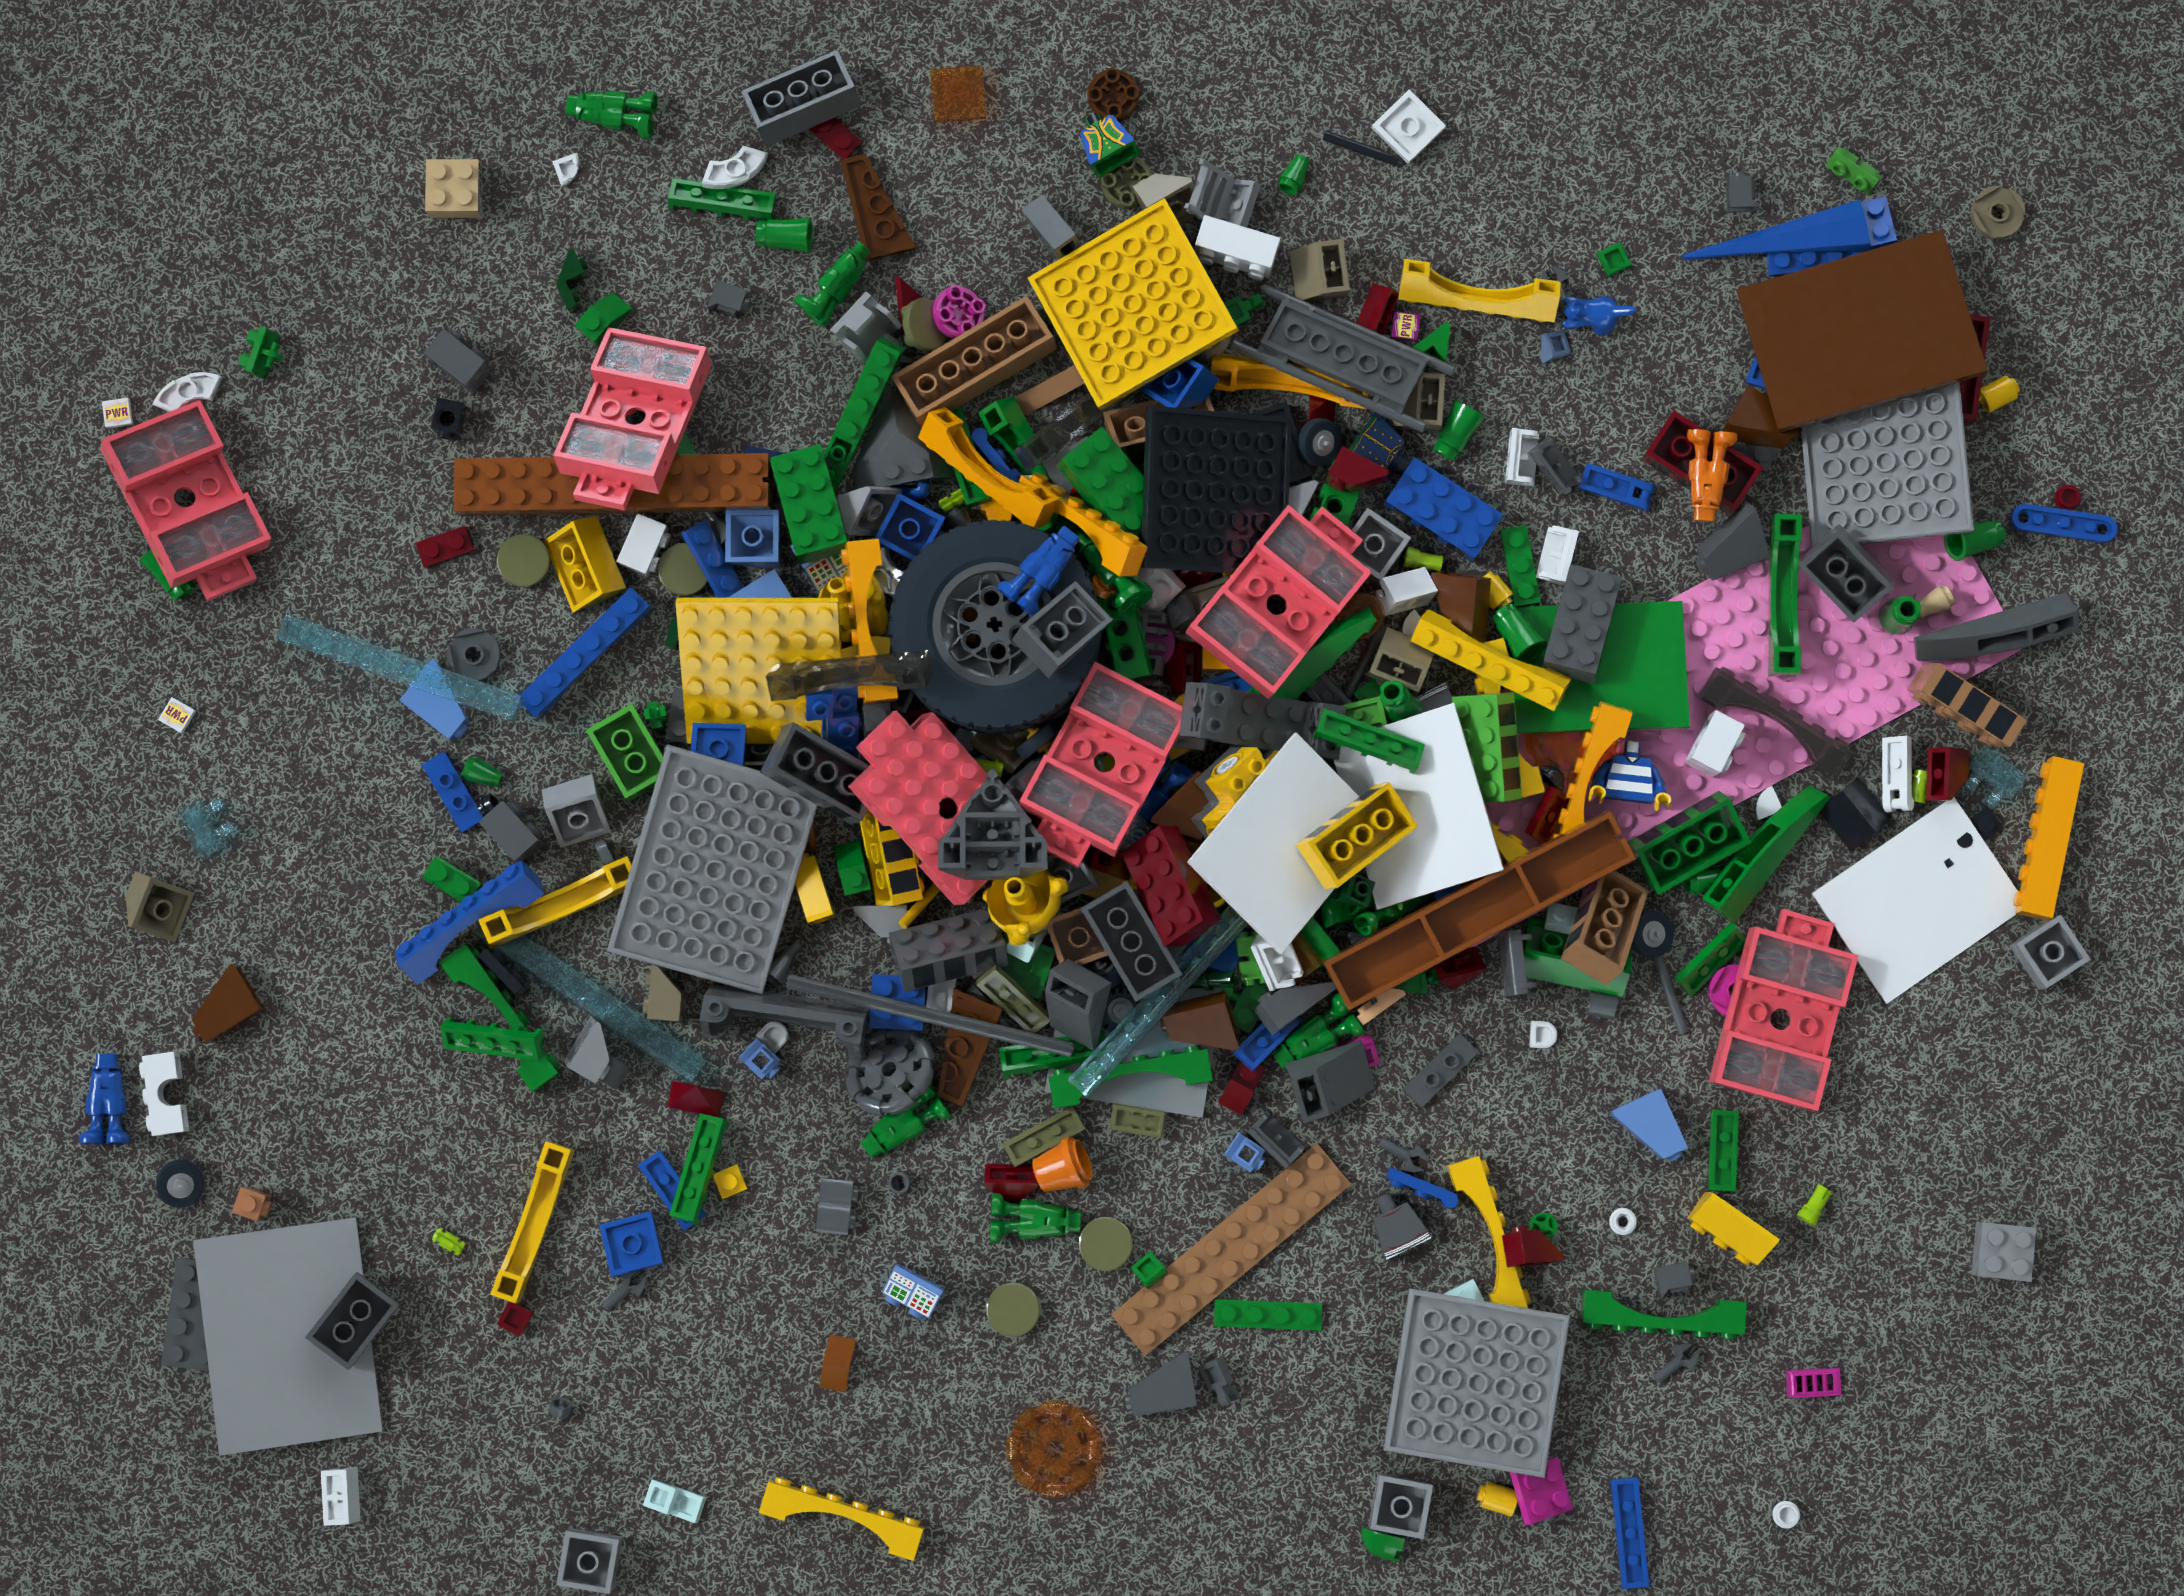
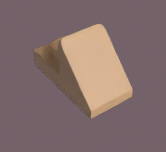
M1391 988L1375 996V1004L1369 1001L1357 1009L1360 1015L1356 1019L1363 1026L1405 996L1406 993L1403 990Z

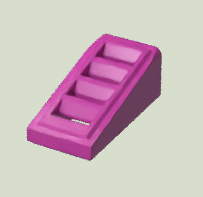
M1840 1368L1785 1370L1788 1398L1841 1395ZM1827 1374H1832L1833 1390H1828ZM1811 1375L1812 1391L1807 1389V1376ZM1817 1375H1822V1390H1818ZM1797 1376H1801L1802 1391H1797Z

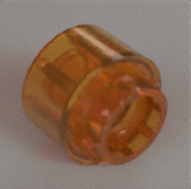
M1368 592L1355 593L1338 613L1337 619L1340 621L1351 616L1359 608H1370L1377 621L1370 632L1362 634L1358 638L1363 639L1378 633L1384 626L1386 616L1384 607L1377 596Z

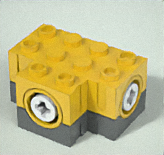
M1230 747L1194 781L1202 789L1209 801L1200 813L1191 818L1205 839H1207L1279 751L1263 750L1260 752L1257 747Z

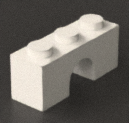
M168 1052L142 1056L139 1070L141 1078H145L146 1089H143V1101L145 1105H148L149 1115L146 1116L148 1131H151L152 1136L189 1132L186 1105L172 1106L165 1101L163 1096L164 1087L168 1082L183 1079L180 1053Z

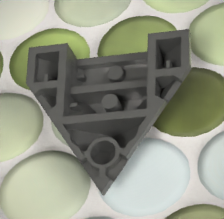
M890 385L887 388L852 470L855 490L866 486L895 487L934 479V482L957 478L953 466L947 464L944 458L935 451L930 450L918 438L921 427L903 398Z
M992 767L980 788H977L953 821L954 824L938 842V870L965 880H1008L1012 877L1023 879L1047 870V841L1035 829L1028 815L1009 789L1003 785Z

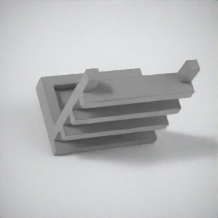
M1200 158L1199 164L1201 168L1190 201L1185 203L1184 208L1187 210L1186 212L1196 215V218L1203 220L1204 215L1247 228L1261 185L1256 181L1234 179L1207 160Z

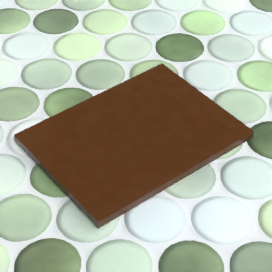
M1943 229L1736 289L1778 433L1988 374Z

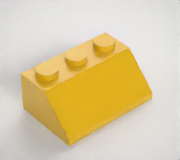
M597 516L574 520L544 540L573 613L609 599L626 589Z
M1705 1192L1687 1217L1692 1222L1691 1228L1702 1235L1705 1232L1709 1233L1714 1237L1712 1242L1725 1251L1728 1247L1737 1253L1735 1258L1746 1266L1750 1263L1758 1265L1780 1240L1713 1192Z

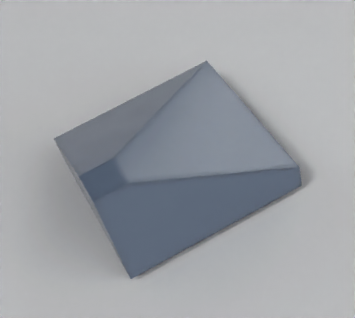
M1564 330L1542 334V364L1572 354Z

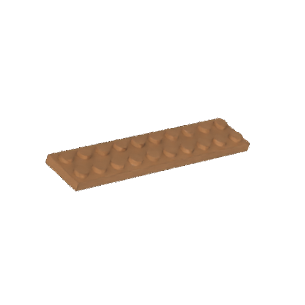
M1316 1143L1166 1268L1168 1273L1149 1289L1144 1286L1111 1315L1146 1356L1348 1188L1351 1183L1318 1143Z

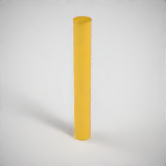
M934 883L923 893V899L917 900L898 921L900 927L906 929L940 892V889Z

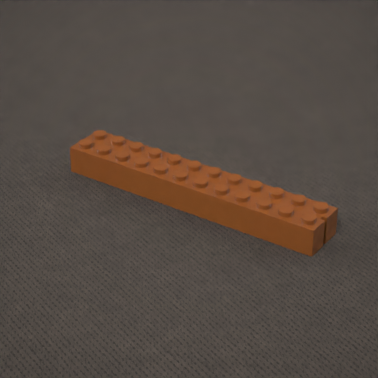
M768 453L675 455L660 493L656 494L634 489L625 511L575 500L573 493L580 477L559 473L554 457L454 459V512L461 516L773 510V486L768 483L773 482L771 456Z
M1606 810L1504 864L1503 871L1478 878L1322 960L1347 1009L1351 1010L1635 860L1636 858L1625 837L1620 836L1616 839L1614 836L1621 834L1622 831L1612 812Z

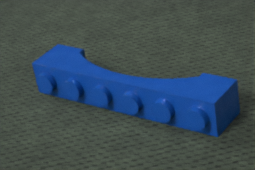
M632 588L627 590L517 697V700L535 718L540 720L604 652L631 629L635 628L653 609Z
M522 860L508 866L498 877L487 881L480 890L473 895L465 897L459 905L452 910L444 912L433 924L425 926L415 937L403 942L395 950L397 966L417 985L439 970L437 961L453 938L467 926L501 909L521 906L524 909L544 894L541 879Z

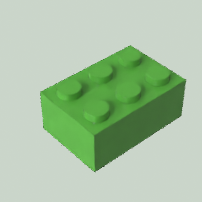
M632 703L586 730L626 800L630 802L654 788L664 755L637 708Z

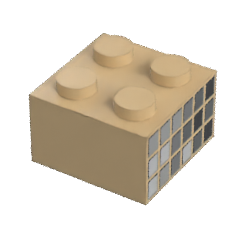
M426 159L425 211L430 218H482L483 166L479 159Z

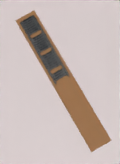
M1073 365L1015 398L1023 414L1027 415L1083 385L1084 381L1076 366Z

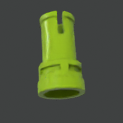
M1407 546L1403 567L1414 569L1425 567L1426 569L1440 572L1443 555L1420 552V549Z
M1819 1184L1816 1186L1817 1188L1807 1204H1804L1797 1213L1800 1219L1812 1226H1816L1819 1217L1822 1215V1209L1833 1194L1830 1190L1827 1191V1188Z

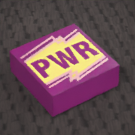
M1394 311L1391 338L1417 342L1421 315Z

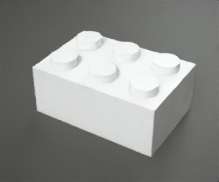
M1204 215L1194 251L1203 264L1213 265V262L1223 265V269L1229 272L1238 273V270L1248 272L1250 278L1263 280V278L1269 279L1280 238Z

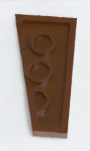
M866 154L841 159L840 162L860 242L871 252L865 261L868 262L916 250L915 244L910 238Z
M953 988L950 1013L998 1024L1004 1008L959 988ZM948 1028L938 1097L958 1106H964L992 1038Z

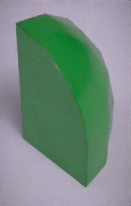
M1364 1527L1361 1528V1538L1364 1546L1372 1555L1384 1560L1399 1562L1400 1551L1403 1550L1405 1541L1403 1536Z

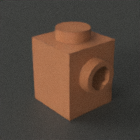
M240 1187L232 1213L255 1221H263L264 1217L267 1218L271 1211L272 1202L270 1200L272 1195L249 1187Z

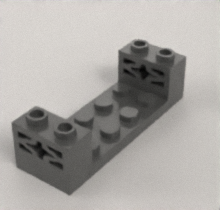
M1186 682L1179 736L1244 747H1257L1263 750L1280 751L1294 733H1298L1322 759L1339 760L1340 748L1335 746L1336 743L1320 737L1318 740L1314 739L1313 735L1324 708L1345 716L1346 707L1327 703L1303 702L1274 696L1267 699L1262 694L1233 690L1228 686Z

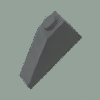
M1333 982L1284 988L1274 994L1268 991L1257 1000L1260 1004L1253 1011L1273 1036L1331 995L1337 988Z

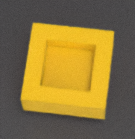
M738 1164L714 1174L713 1178L722 1199L748 1189Z

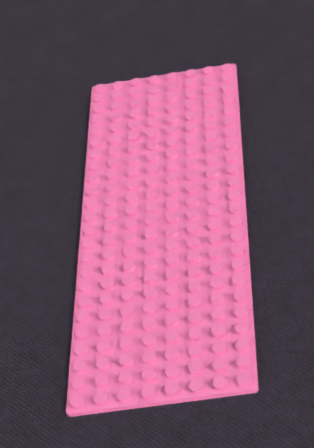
M1810 524L1802 528L1799 560L1812 548ZM1944 535L1861 545L1893 578L1894 588L1854 623L1798 566L1797 609L1799 644L1801 647V673L1796 677L1768 676L1769 557L1712 581L1709 578L1668 600L1682 601L1690 728L1627 730L1625 738L1619 737L1601 756L1590 777L1584 801V822L1606 810L1611 811L1622 831L1621 834L1614 836L1616 839L1620 836L1625 837L1628 842L1717 791L1729 797L1733 806L1921 705L1912 699L1913 694L1907 689L1923 663H1939L1964 680H1967L2019 652L2022 648L1976 657L1948 660H1916L1914 637L2003 611L1973 556L1971 555L1961 561L1951 559L1944 546ZM1947 585L1956 604L1950 606L1951 609L1930 614L1922 618L1919 617L1914 626L1904 634H1892L1886 631L1879 620L1880 609L1889 599L1911 596L1920 601L1937 586ZM1900 609L1901 613L1906 616L1905 610ZM1507 688L1500 691V693L1513 692ZM1717 710L1744 724L1742 732L1745 733V736L1740 746L1731 751L1730 756L1733 757V760L1727 771L1711 777L1684 762L1707 717ZM1586 731L1517 734L1518 751L1532 767L1538 766L1539 768L1540 766L1551 765L1559 768L1564 775V790L1561 792L1566 795L1570 782L1575 783L1578 774L1574 773V767L1577 758H1583L1585 748L1581 746ZM1625 741L1639 742V758L1651 759L1652 764L1658 768L1665 782L1667 794L1671 797L1670 810H1667V806L1661 803L1659 804V810L1656 811L1654 809L1655 798L1651 804L1604 799L1602 804H1599L1600 799L1597 796H1592L1591 800L1588 801L1587 797L1591 790L1593 774L1605 760L1611 759L1613 755L1623 756ZM1542 780V783H1543V786H1544V790H1545V792H1546V790H1547V788H1548V784H1546V783ZM1545 792L1541 795L1514 802H1484L1489 820L1500 827L1499 832L1507 837L1509 834L1518 837L1523 841L1522 846L1531 851L1532 848L1542 844L1527 835L1525 830ZM1558 823L1550 840L1553 838L1554 833L1559 834L1562 824ZM1535 912V913H1533V914H1531V915H1529V916H1527V917H1525V918L1519 920L1518 922H1516V923H1514V924H1512V925H1510V926H1508V927L1502 929L1501 931H1499V932H1497V933H1495V934H1493V935H1491V936H1489V937L1483 939L1482 941H1480V942H1478V943H1476V944H1474V945H1472V946H1470V947H1475V946H1477L1478 944H1480V943H1482V942L1488 940L1489 938H1491V937H1493V936H1495V935L1501 933L1502 931H1504V930H1506V929L1512 927L1513 925H1515V924H1517V923L1523 921L1524 919H1526V918H1528V917H1530V916L1536 914L1537 912Z

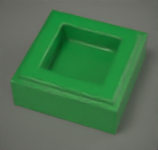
M1621 242L1596 253L1607 277L1632 266Z
M1152 1251L1130 1267L1147 1289L1168 1273Z

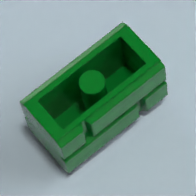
M438 856L434 857L422 877L460 902L465 897L473 895L484 885Z

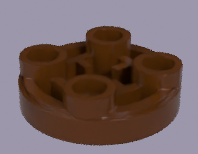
M1108 68L1097 74L1089 84L1087 91L1089 107L1093 113H1098L1102 119L1113 115L1118 122L1125 120L1134 113L1138 106V85L1128 73L1116 68Z

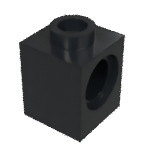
M437 398L431 429L437 433V437L446 440H453V436L461 437L467 406L463 402ZM450 414L454 415V423L450 426H444V417Z

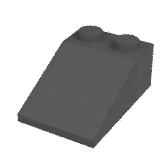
M1075 581L1024 623L1012 641L1050 679L1109 625L1113 619Z

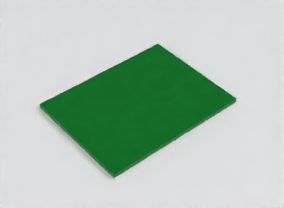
M1682 601L1616 603L1595 683L1590 684L1571 679L1563 699L1555 711L1514 692L1517 734L1591 731L1593 722L1589 721L1594 706H1599L1600 701L1629 709L1633 712L1628 730L1690 728ZM1559 605L1516 607L1535 631L1547 641L1548 647ZM1547 647L1539 656L1527 662V664L1543 668Z

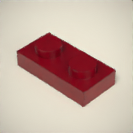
M836 118L808 129L840 159L849 158L862 144V141Z
M466 526L416 542L424 568L475 551Z
M1548 786L1525 833L1541 844L1548 842L1558 825L1562 808H1567L1570 799L1566 798V795L1557 788Z

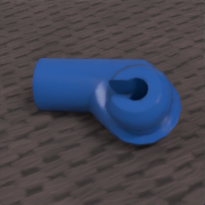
M926 481L917 482L915 488L906 485L895 486L902 490L900 494L913 501L926 498L930 493L928 492L930 483Z

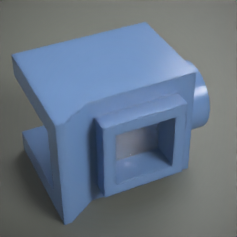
M756 1038L738 1057L762 1080L766 1077L772 1079L781 1069L778 1064L782 1060L759 1038Z
M1239 1132L1223 1154L1250 1173L1253 1168L1258 1171L1266 1160V1157L1263 1156L1265 1150Z

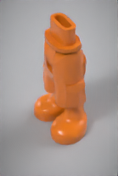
M1689 429L1687 432V438L1693 443L1695 448V459L1689 461L1688 474L1691 481V502L1693 504L1691 508L1694 509L1695 521L1715 522L1716 511L1720 509L1718 506L1721 503L1724 484L1727 482L1729 464L1724 461V457L1728 447L1737 442V433L1723 431L1713 433L1712 461L1709 462L1707 460V451L1711 432L1700 429Z

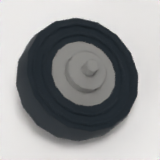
M1315 418L1310 420L1302 427L1298 435L1297 447L1299 454L1303 460L1311 465L1325 466L1336 459L1342 448V434L1338 426L1328 419Z
M1642 911L1631 944L1632 950L1639 956L1647 958L1662 956L1666 953L1673 942L1674 936L1673 925L1669 918L1659 911Z
M177 1159L168 1162L160 1169L156 1176L155 1186L158 1196L165 1204L184 1208L199 1200L204 1191L205 1179L202 1171L195 1163Z

